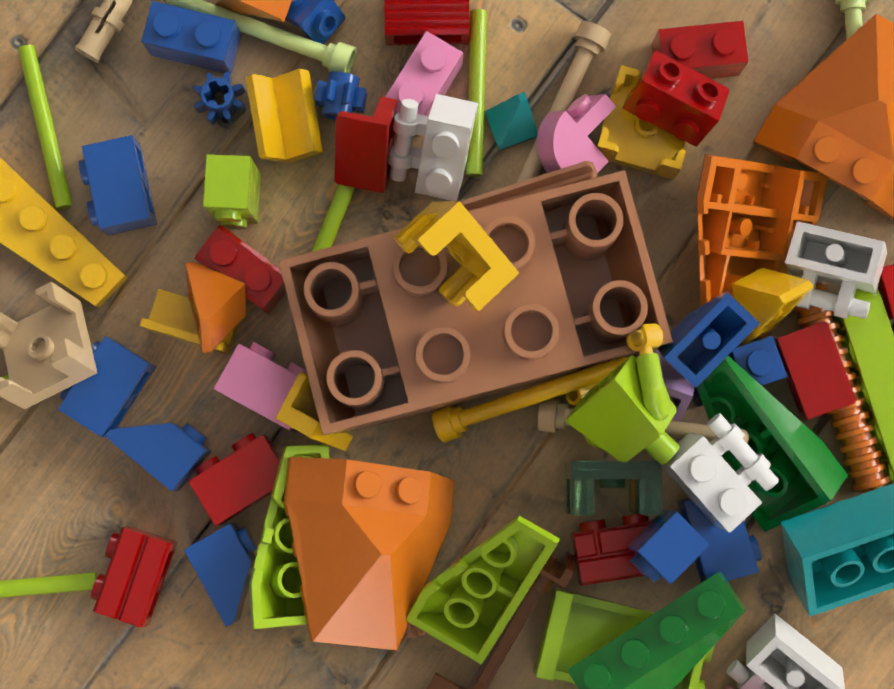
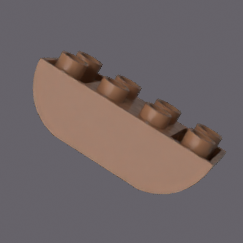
M625 170L468 211L519 272L480 311L472 310L467 300L458 307L451 306L439 293V286L462 266L452 257L446 247L435 256L428 255L421 246H418L412 253H405L393 239L403 228L279 260L323 435L343 433L413 417L446 406H454L553 380L623 356L639 355V351H633L629 348L627 336L641 329L643 324L656 323L662 329L663 342L658 348L673 343Z

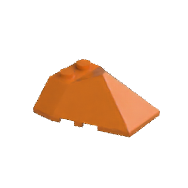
M875 14L773 105L753 143L787 162L795 160L865 199L862 204L893 221L894 23Z
M704 154L696 194L700 307L725 291L733 297L732 283L761 268L784 274L788 273L789 269L785 261L796 223L799 221L811 225L817 224L821 213L827 178L816 172ZM768 333L760 336L759 338H766Z
M289 457L283 502L286 516L289 515L294 541L291 544L294 557H297L302 583L300 591L311 642L398 650L409 624L406 618L426 584L451 525L454 480L429 471L348 459Z

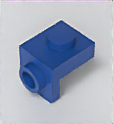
M292 0L285 20L301 29L310 40L324 44L345 20V15L334 0Z

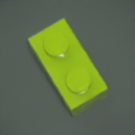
M206 154L203 207L216 222H221V225L227 229H247V223H258L261 173L251 156Z

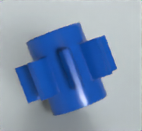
M228 71L223 74L222 78L213 77L210 72H207L208 80L203 86L194 85L193 89L202 98V100L194 104V107L198 113L209 110L207 120L211 125H214L218 118L226 119L231 125L233 124L232 116L237 110H246L245 105L237 98L246 91L242 84H236L231 87L232 76ZM218 92H222L224 95L225 103L222 105L216 103L215 94Z
M330 72L327 82L318 80L314 101H316V106H323L321 115L336 121L339 111L364 113L367 93L366 88L359 87L360 78L349 73Z

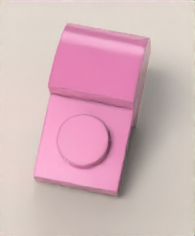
M584 94L569 106L567 112H549L545 116L537 135V151L541 164L547 173L583 161L593 162L598 173L609 162L588 137L616 107L606 94L589 96Z

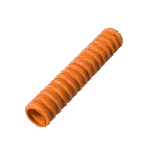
M822 282L816 283L815 289L824 291L828 287L826 283L822 284ZM795 306L794 312L799 313L801 319L797 320L799 326L803 325L804 328L821 322L828 323L856 397L854 404L827 413L828 415H833L834 421H831V426L837 427L838 433L835 434V438L842 442L839 450L840 453H845L847 459L843 460L844 466L850 467L851 472L847 474L849 479H854L853 492L863 493L888 485L887 483L891 481L890 476H885L883 472L887 466L886 463L880 462L879 457L883 454L881 450H876L875 444L878 443V439L871 435L870 431L874 430L873 424L867 423L866 418L870 415L868 411H863L862 405L866 402L864 398H859L858 392L861 391L860 385L855 386L853 379H856L857 375L855 372L851 373L849 367L853 363L852 360L846 359L845 354L849 351L847 347L842 346L841 341L845 338L843 334H838L837 328L840 327V323L838 321L834 322V311L810 306L809 309Z

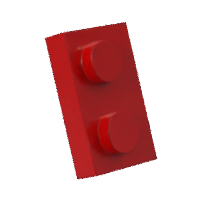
M654 51L648 61L645 72L627 95L622 109L674 135L677 139L697 147L719 122L729 95V89L665 54Z

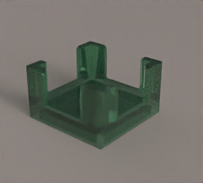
M657 461L565 462V514H594V479H599V488H625V479H629V511L633 514L640 513L641 515H662V465Z

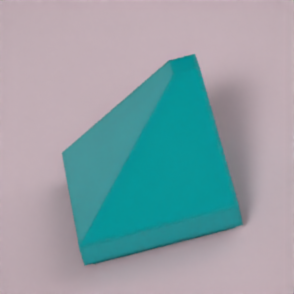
M525 92L517 94L484 111L499 151L537 138L538 132Z

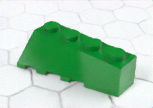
M717 572L567 671L579 689H674L747 609L724 574Z

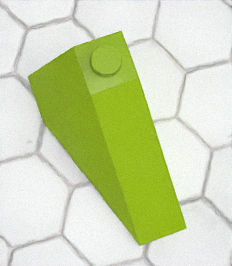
M329 445L285 446L283 448L249 582L252 629L307 624L300 585H302L297 557H294L291 544L294 543L289 515L286 516L283 501L289 457L329 459Z
M519 515L426 584L409 612L406 621L482 665L558 545L560 538Z

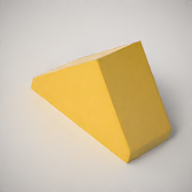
M761 268L732 283L734 299L760 323L741 343L746 345L773 330L814 288L813 284L807 279Z

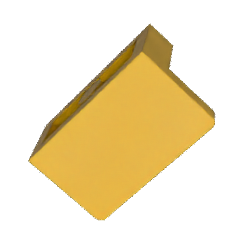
M299 68L274 78L257 74L246 76L259 157L266 160L292 163L323 153L309 71Z
M158 289L149 319L142 318L139 326L151 332L201 346L189 298ZM238 325L213 349L214 351L229 355Z
M300 372L275 419L314 440L346 451L353 436L347 432L323 435L308 374Z

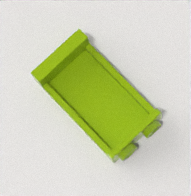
M553 588L534 668L535 676L549 681L557 679L575 684L567 671L569 668L655 612ZM714 646L674 689H705V680L700 679L703 663L711 661Z

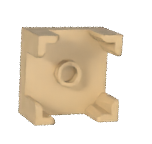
M53 282L35 290L36 296L50 304V306L18 322L0 312V348L4 351L9 380L0 377V397L23 409H27L98 373L81 301Z

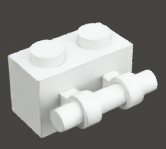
M436 94L428 117L417 114L419 104L415 100H402L400 112L394 117L393 130L396 133V138L390 155H388V164L391 166L389 177L394 181H404L407 169H419L415 193L457 201L464 177L478 103ZM413 136H425L423 149L411 147Z
M797 221L785 264L790 273L802 275V278L809 280L814 288L796 306L805 309L815 306L834 311V316L848 319L849 315L866 319L871 302L854 299L856 289L876 294L887 256L885 242ZM817 280L841 285L839 295L815 289Z
M718 413L707 423V426L716 435L710 443L704 436L689 432L678 442L680 448L666 464L660 466L715 527L731 533L762 504V501L748 485L753 480H756L765 491H768L778 483L779 479L769 469L771 463L762 453L756 454L744 441L743 437L745 434L735 423L730 425L721 413ZM728 450L743 465L736 472L721 456Z
M774 614L746 642L747 667L738 660H735L726 671V674L738 682V689H845L842 667L777 614Z

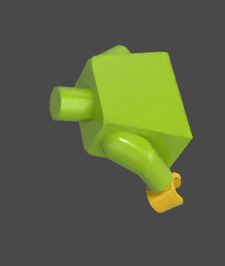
M656 323L643 324L641 329L628 334L627 344L633 351H639L638 357L629 356L599 383L566 394L569 404L576 406L565 421L582 433L590 446L608 452L620 462H628L644 449L660 465H664L680 448V445L665 432L677 411L676 406L670 400L663 380L659 355L653 353V349H657L663 342L662 329Z

